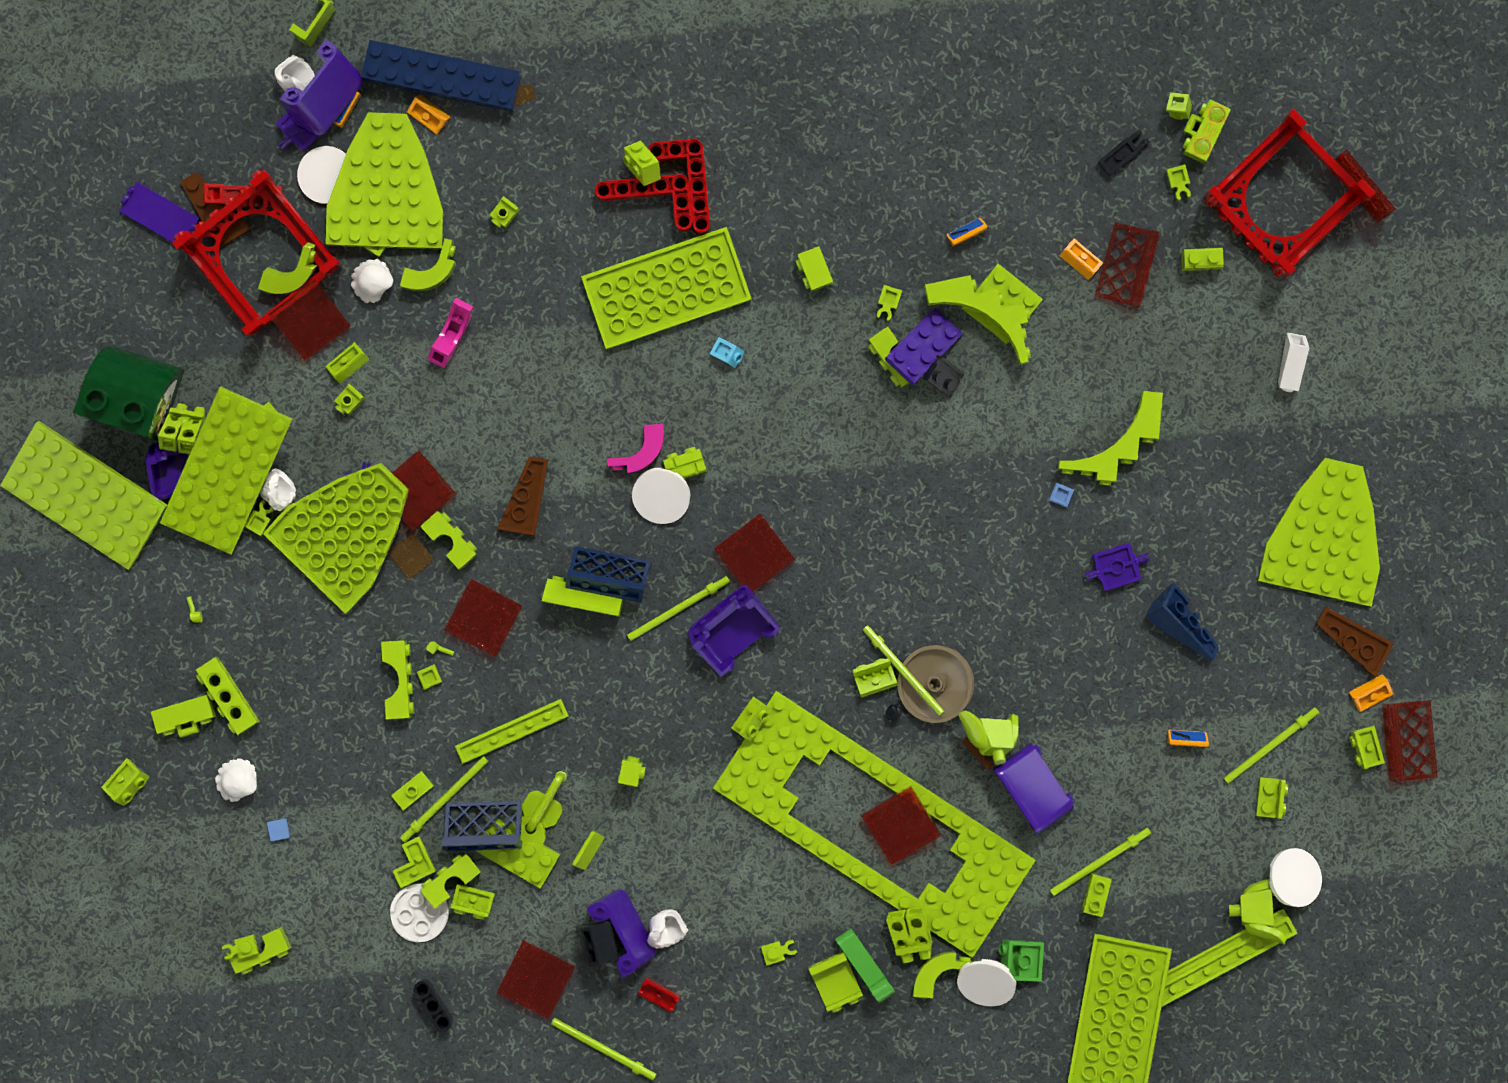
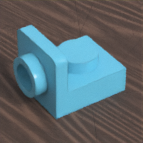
M718 337L710 355L736 368L737 364L742 360L744 351L738 346Z

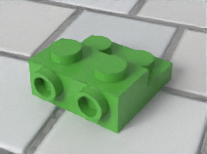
M1003 939L1002 944L998 948L999 955H1001V964L1009 969L1013 978L1016 981H1042L1044 942Z

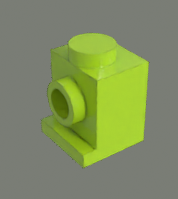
M1170 92L1166 108L1170 117L1177 120L1189 119L1192 108L1189 94Z
M503 196L490 213V217L493 218L491 222L499 228L501 226L507 228L520 210ZM501 210L506 211L505 216H500L499 213Z
M348 384L343 392L334 400L337 403L335 408L343 415L345 412L350 415L362 403L365 397L352 385ZM346 397H350L351 399L349 404H345L344 399Z

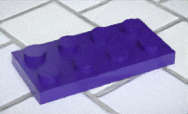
M934 308L890 352L885 360L913 386L930 368L931 364L935 363L937 360L936 356H942L963 333L940 311Z

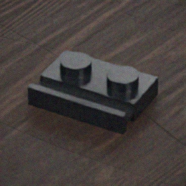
M937 355V360L931 364L923 379L944 395L951 397L960 382V377L964 376V373L942 356Z

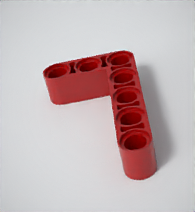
M685 139L650 144L648 147L650 152L654 148L661 149V155L655 157L659 162L687 160L693 229L697 234H706L710 229L702 142L698 139ZM692 145H698L700 150L697 153H692L689 148ZM678 146L681 152L678 155L671 154L670 150L672 147ZM700 164L702 166L701 171L693 172L691 170L692 165ZM701 183L704 187L701 191H695L693 185ZM697 202H703L705 208L699 211L695 209L694 205ZM705 221L707 223L706 228L698 229L696 227L697 222Z
M684 175L660 176V180L647 185L645 192L637 190V186L641 184L637 178L602 181L595 187L596 197L601 201L673 195L676 228L681 232H687L692 228L689 181ZM678 180H683L686 185L684 188L678 189L675 183ZM659 182H664L667 185L662 191L656 188ZM622 185L628 187V191L625 194L618 192V188ZM600 188H608L609 193L606 196H601L599 194ZM685 199L688 202L687 206L684 208L678 207V200ZM681 218L688 219V226L681 227L678 224Z

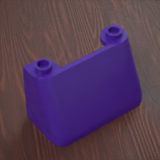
M326 39L318 49V55L325 63L304 91L291 87L280 97V101L291 121L316 135H322L327 132L363 84V79L356 68L333 43Z
M159 442L149 446L145 460L151 494L162 502L170 499L190 454L180 453L178 449L177 452L159 449Z
M743 585L690 627L688 635L692 647L722 677L725 673L727 674L733 670L734 657L762 635L765 638L775 637L781 628L754 592L747 585Z
M1029 743L1008 757L1005 763L995 766L992 770L1002 780V784L1026 820L1029 821L1030 827L1038 835L1074 808L1073 804L1075 801L1070 793L1065 794L1040 755L1043 753L1038 745L1033 746Z
M615 890L587 906L591 917L595 921L601 922L610 918L626 949L624 951L625 954L617 962L622 977L631 974L654 957L656 949L648 944L649 935L625 891Z

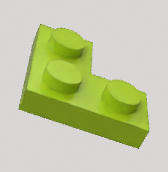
M420 836L402 844L409 863L393 870L400 888L436 872Z

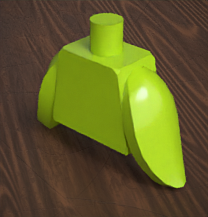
M969 711L958 713L968 739L979 749L980 753L993 756L996 765L1005 763V755L1015 747L1018 740L1019 716L1011 714L1007 720L978 719Z
M1270 878L1249 885L1244 890L1243 895H1240V905H1229V916H1241L1242 925L1245 926L1249 933L1285 945L1286 936L1274 928L1272 890L1269 885Z

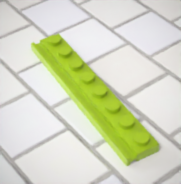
M1284 908L1273 914L1274 928L1283 933L1287 939L1298 934ZM1244 929L1168 970L1162 1006L1274 947L1280 942L1255 936Z

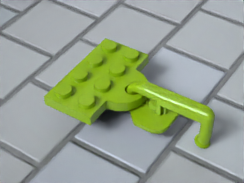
M563 771L557 772L545 794L535 790L527 795L522 804L524 813L521 822L522 849L475 851L541 889L560 856L559 853L544 845L546 840L545 828L554 826L562 814L561 804L554 800L553 797L561 783L566 780V773ZM499 818L495 821L500 827L506 823ZM493 823L485 832L488 835H494L499 828ZM512 823L504 831L507 834H516V826Z

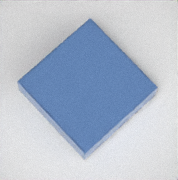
M1056 483L1049 501L1067 508L1074 489Z
M287 818L267 822L270 841L290 838Z

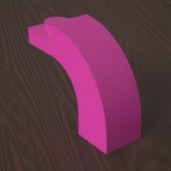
M457 298L453 301L447 321L432 345L427 360L443 368L446 367L467 329L472 316L473 306Z
M644 425V444L641 450L631 457L607 459L608 467H612V471L624 470V466H627V473L631 474L650 466L661 452L664 442V425Z

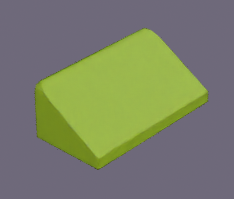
M354 342L325 367L341 384L364 365L369 358Z
M594 830L591 831L573 861V865L586 870L605 837Z

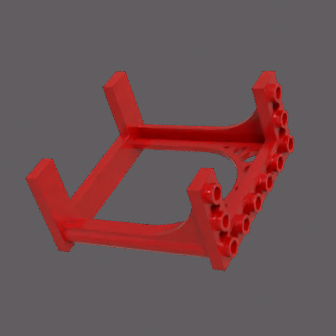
M1295 109L1216 187L1213 186L1204 195L1206 198L1204 202L1211 209L1215 208L1219 212L1218 217L1224 223L1228 221L1233 226L1231 230L1238 237L1242 235L1246 239L1244 242L1246 246L1251 250L1255 249L1259 253L1258 258L1264 264L1269 263L1273 267L1271 271L1278 278H1286L1296 270L1294 266L1357 205L1367 201L1376 193L1363 179L1356 182L1303 128L1307 121ZM1295 135L1348 191L1304 232L1289 237L1274 236L1260 229L1251 219L1246 206V191L1253 175ZM1238 187L1242 190L1241 194L1232 193L1234 190L1237 191ZM1231 198H1238L1241 201L1240 207L1232 208L1228 206L1227 202ZM1242 211L1244 213V217L1239 218L1240 215L1234 214L1233 212ZM1254 226L1255 231H1251L1250 227ZM1264 238L1270 240L1269 249L1267 248L1266 241L1263 243ZM1276 241H1280L1283 244V251L1280 255L1275 254L1273 251V245ZM1292 241L1294 244L1290 246L1291 249L1288 251L1287 242Z
M265 170L255 172L251 176L252 180L249 181L252 186L246 185L239 191L240 195L238 197L228 199L224 203L225 207L220 211L219 209L214 210L209 215V220L205 223L201 221L195 225V231L191 233L182 230L174 236L175 241L172 242L176 249L185 251L243 322L245 327L242 330L247 336L256 334L342 266L340 261L332 256L274 184L272 176ZM256 196H261L264 202L259 210L255 209L253 205ZM247 201H249L250 209L243 211L242 207H246ZM268 201L272 204L270 206L274 208L273 211L266 210ZM252 214H264L278 219L291 231L302 246L308 242L314 244V251L316 252L314 261L320 270L262 317L259 316L227 276L221 265L219 254L222 237L229 226L238 219ZM229 216H233L232 221L228 220ZM216 227L220 228V232L217 235L209 232L217 230ZM208 236L213 237L216 240V244L212 247L204 246L202 239ZM205 251H214L215 256L211 258L210 253L207 255Z

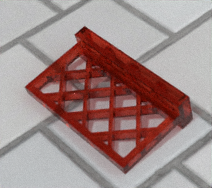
M1347 149L1334 159L1356 182L1363 179L1376 192L1370 199L1361 203L1376 223H1379L1396 210Z
M1115 222L1095 297L1141 308L1160 238L1159 231H1150ZM1117 229H1125L1129 236L1119 241L1116 236ZM1139 233L1146 234V241L1138 246L1133 237ZM1132 239L1136 248L1126 253L1122 243ZM1120 246L1124 255L1114 260L1111 251L1113 248ZM1138 250L1141 254V260L1133 264L1128 255ZM1126 257L1131 266L1121 271L1116 262ZM1115 264L1119 273L1109 278L1106 269ZM1133 268L1136 278L1128 283L1123 274ZM1121 275L1126 284L1116 290L1111 281ZM1108 282L1114 289L1108 295L1100 293L1102 286ZM1128 287L1131 291L1130 300L1122 299L1118 292Z
M1431 700L1382 704L1389 781L1400 782L1437 778ZM1419 705L1426 706V713L1423 717H1420L1415 712ZM1398 707H1405L1409 711L1404 719L1399 716ZM1412 714L1420 720L1414 728L1407 723ZM1422 723L1428 727V732L1424 737L1417 732ZM1404 725L1411 730L1406 738L1400 733V729ZM1413 734L1421 739L1416 747L1408 742ZM1424 742L1430 749L1426 756L1419 751ZM1406 744L1413 750L1408 758L1402 754V749ZM1416 753L1423 758L1418 766L1410 761ZM1425 762L1431 765L1432 774L1427 775L1420 770ZM1407 764L1415 769L1410 776H1404V768Z

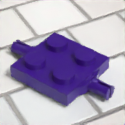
M287 113L276 123L285 135V138L277 144L282 150L290 143H293L305 152L321 136L313 134L291 121Z
M1130 543L1092 554L1095 570L1084 574L1085 576L1093 574L1086 577L1087 581L1098 577L1103 590L1107 591L1141 580L1139 564L1150 560L1149 558L1142 559L1148 557L1147 553L1136 557Z

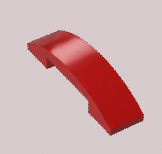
M204 183V203L224 205L231 197H234V199L240 195L239 191L245 186ZM277 186L278 189L282 192V186ZM256 196L253 205L263 206V198Z

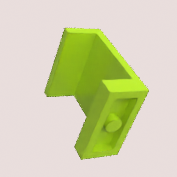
M317 0L323 7L307 31L293 23L289 29L292 35L311 48L336 10L333 6L334 2L331 0Z
M840 952L808 967L827 1012L830 1010L832 1013L837 1012L843 1008L842 1005L848 1002L852 1005L861 1000L860 997L863 994L844 952Z

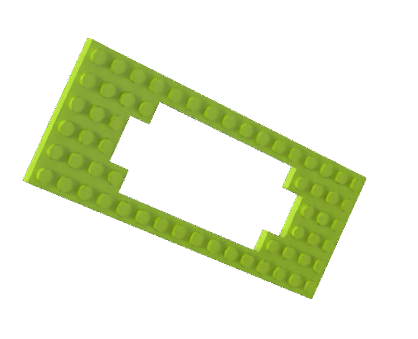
M776 691L766 705L772 709L769 717L763 722L751 741L744 739L713 789L895 908L906 910L907 913V910L910 908L925 906L929 930L973 958L1036 860ZM831 749L960 833L950 851L964 859L965 862L946 892H942L928 882L919 898H916L790 816L789 812L797 802L798 797L784 789L783 786L803 755L821 765Z

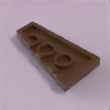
M197 172L180 181L204 223L210 219L209 215L214 210L219 209L220 211L225 207V205L204 203V183H208ZM229 216L228 220L232 221L233 216ZM241 218L238 219L224 233L220 248L252 229ZM216 227L217 230L209 232L217 235L220 232V228Z
M529 456L497 527L498 530L536 535L548 459Z
M1327 607L1323 608L1315 623L1373 677H1377L1394 645L1393 642Z

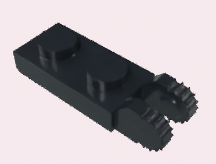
M1140 129L1129 138H1125L1097 162L1109 177L1150 142L1148 139H1144L1137 147L1132 143L1134 139L1141 135Z

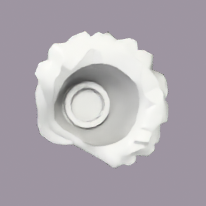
M295 55L288 57L278 65L274 74L278 84L284 91L291 87L304 91L315 76L308 63L303 58Z
M379 259L366 260V262L360 263V266L354 269L355 273L351 276L353 278L351 286L355 294L360 296L365 303L379 301L385 290L393 284V278L386 267V263L380 262Z
M275 468L268 473L260 490V495L269 502V505L274 510L282 511L291 505L295 499L296 488L284 472Z
M237 758V760L233 759L229 763L222 764V767L218 769L219 774L216 776L215 781L217 783V790L221 792L224 800L237 802L240 798L250 795L256 790L255 766L251 765L250 761Z
M676 910L661 911L650 920V934L647 942L650 946L657 949L669 947L683 940L688 932V928Z

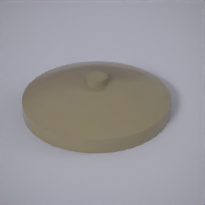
M930 645L914 651L903 662L908 671L945 711L941 716H938L899 672L897 681L898 693L903 705L913 716L925 722L941 723L956 718L958 713L968 707L974 692V676L970 665L960 653L946 646Z

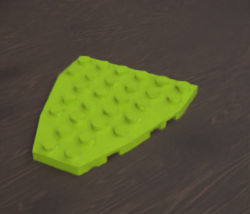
M368 112L347 150L327 204L326 246L442 249V205L425 151L407 114Z
M1324 458L1296 492L1283 517L1266 542L1258 581L1372 607L1380 565L1374 508L1363 466Z
M382 463L341 477L287 506L263 534L329 599L347 614L374 585L398 531L409 489Z

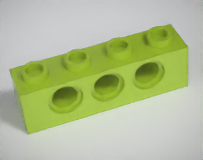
M219 657L211 659L196 669L198 673L196 675L197 679L208 688L207 694L212 701L215 700L219 705L217 710L222 717L226 716L229 723L227 725L232 733L241 735L260 722ZM215 675L220 678L218 686L212 684V678ZM226 691L231 695V699L227 703L222 699V695ZM235 708L241 710V716L238 719L234 718L232 714Z

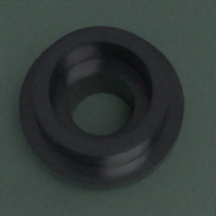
M898 703L895 705L891 704L885 711V718L893 722L896 721L903 713L901 705Z

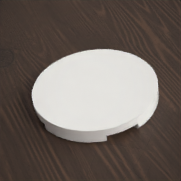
M322 146L309 151L302 158L298 167L297 178L301 190L308 198L320 204H328L346 153L335 147Z
M653 468L641 474L637 479L632 491V500L636 510L645 519L658 524H667L678 520L684 515L690 502V490L687 482L677 472Z
M1292 848L1281 851L1273 858L1270 864L1269 885L1274 896L1284 905L1292 907H1302L1313 902L1318 896L1322 885L1321 870L1314 857L1302 849Z
M413 884L402 889L393 899L390 908L394 929L400 936L412 942H425L435 938L442 932L448 921L449 910L447 902H443L434 910L420 892L423 889L421 887L422 884Z
M988 959L972 963L968 962L963 965L958 974L957 984L959 990L967 999L976 1004L998 1006L1008 1002L1014 996L1016 980L1009 972V969L999 962Z

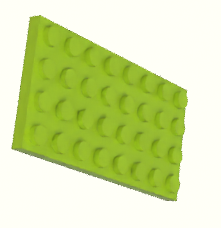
M727 227L581 276L606 350L752 300Z
M220 386L160 524L232 555L292 418Z
M40 421L35 423L0 485L128 570L135 563L167 508L166 503Z
M1100 934L1094 935L1068 1083H1148L1172 949Z

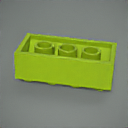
M553 576L552 579H547L542 597L544 602L620 616L623 599L565 588L566 582H563L564 578Z

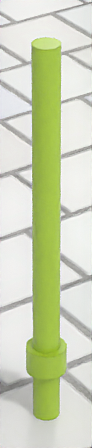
M725 576L714 584L711 582L706 585L707 588L627 634L628 638L632 641L708 595L716 594L720 588L729 584L730 580Z
M866 626L862 631L870 638L871 644L876 649L879 648L890 659V662L935 713L941 716L945 712L884 644L883 638L880 635L877 636L869 626Z
M1314 707L1304 716H1299L1294 724L1223 779L1227 784L1232 782L1297 730L1306 727L1308 722L1319 714V711Z
M483 756L418 820H414L410 824L411 827L400 837L401 840L407 842L415 833H419L423 829V825L489 761Z
M1148 827L1135 836L1134 834L1129 836L1127 841L1050 889L1052 895L1059 894L1130 847L1134 848L1139 845L1141 840L1151 835Z
M556 1018L553 1019L551 1025L631 1068L632 1072L637 1075L640 1073L650 1080H654L656 1073L643 1067L644 1064L638 1061L634 1062Z

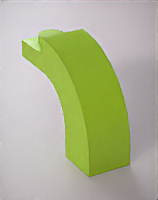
M444 239L439 260L431 269L416 271L404 268L400 287L420 292L434 289L443 284L450 277L456 265L455 261L449 260L455 254L456 246H453L454 242Z
M308 242L303 246L298 265L294 271L281 272L270 267L265 269L258 289L274 294H284L301 287L311 278L316 270L317 265L312 264L316 256L314 251L315 245Z
M951 951L939 953L931 957L920 967L916 974L913 985V997L933 998L935 980L942 972L948 969H961L966 963L974 961H971L970 957L959 956V960H956V952Z

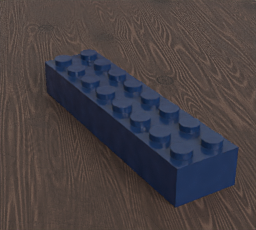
M369 40L361 78L369 83L514 113L522 75L520 71Z

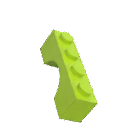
M406 640L381 642L382 661L393 666L399 676V685L396 692L385 700L386 719L411 718V714H414V703L410 702V694H413V684L409 683V675H412L411 663L408 664L407 656L411 655L410 644H407Z

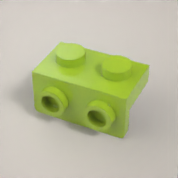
M889 658L878 659L872 664L860 665L852 670L861 698L898 686Z
M1375 726L1351 731L1352 736L1349 738L1351 746L1356 749L1355 761L1358 767L1360 766L1361 769L1365 770L1369 769V767L1385 763Z
M457 884L450 908H453L455 913L465 915V912L473 914L472 917L484 920V917H489L495 893Z

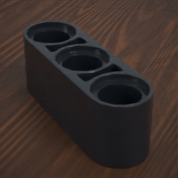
M426 979L419 980L413 989L416 998L434 1027L440 1032L447 1031L453 1024L451 1014L432 983ZM425 984L428 987V992L425 994L420 993L418 986ZM429 1001H436L438 1009L431 1010L428 1006ZM439 1018H447L448 1026H441Z

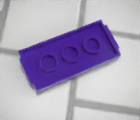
M138 182L135 183L134 187H130L127 190L126 196L121 200L122 207L119 212L171 242L175 241L174 236L182 230L191 233L195 231L194 226L200 221L199 217Z

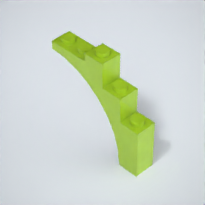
M971 275L930 283L924 286L928 306L940 304L958 305L986 316L1007 336L1015 350L1019 365L1029 362L1028 359L1031 358L1030 349L1025 347L1024 342L1027 339L1025 328H1021V326L1027 325L1028 319H1030L1029 308H1025L1024 304L1001 308V305H1004L1002 294H998L997 289L975 294L974 291H977L976 281L971 279Z
M1149 391L1141 393L1139 408L1132 424L1113 446L1090 458L1076 461H1059L1057 470H1062V474H1073V471H1078L1083 476H1092L1093 473H1096L1095 481H1100L1099 485L1111 486V482H1116L1118 460H1121V464H1132V461L1138 460L1139 439H1142L1143 443H1153L1154 440L1159 439L1163 393Z

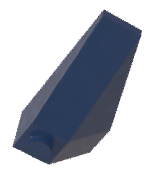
M1172 583L1151 604L1146 616L1163 632L1206 659L1214 660L1219 647L1207 628L1200 627L1197 612L1191 613L1186 605L1190 602L1187 596Z

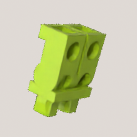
M178 403L175 408L171 407L158 434L159 449L177 452L178 449L180 453L190 454L204 424L205 409L197 406L194 411H188V406Z
M925 906L910 908L907 910V913L906 910L889 912L886 921L896 949V955H900L903 963L913 961V953L919 952L920 959L922 960L930 959L933 941L926 919Z

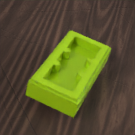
M421 771L391 796L402 810H405L434 785Z

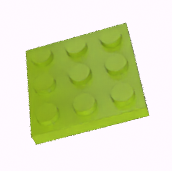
M999 264L995 266L977 291H975V294L997 289L998 294H1002L1004 305H1001V308L1024 304L1025 308H1029L1030 315L1043 300ZM962 307V310L1006 345L1008 344L1009 339L995 323L972 309Z

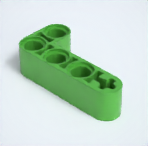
M851 928L835 939L878 1003H881L895 993L893 987Z

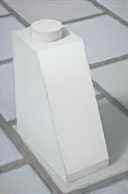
M1292 333L1286 334L1278 379L1279 388L1286 392L1299 391L1309 352L1306 336Z

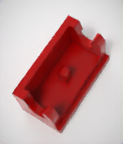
M648 977L645 978L637 993L669 1012L673 1011L680 998L679 994Z

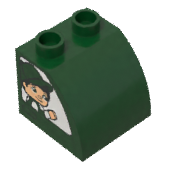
M108 345L98 353L84 377L73 414L158 441V434L169 414L170 408L173 407L185 369Z

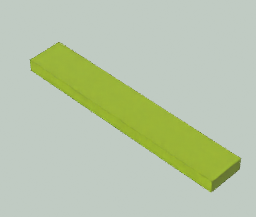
M559 699L458 744L455 748L463 764L569 717L562 700Z

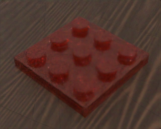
M316 280L269 314L304 361L351 326Z
M419 450L392 472L409 489L401 519L412 532L457 494Z
M758 514L714 548L742 586L747 585L752 591L756 590L795 560L761 514Z
M471 579L444 630L496 657L523 605Z
M912 786L907 787L861 815L891 865L942 835Z
M523 940L497 993L549 1019L575 965Z

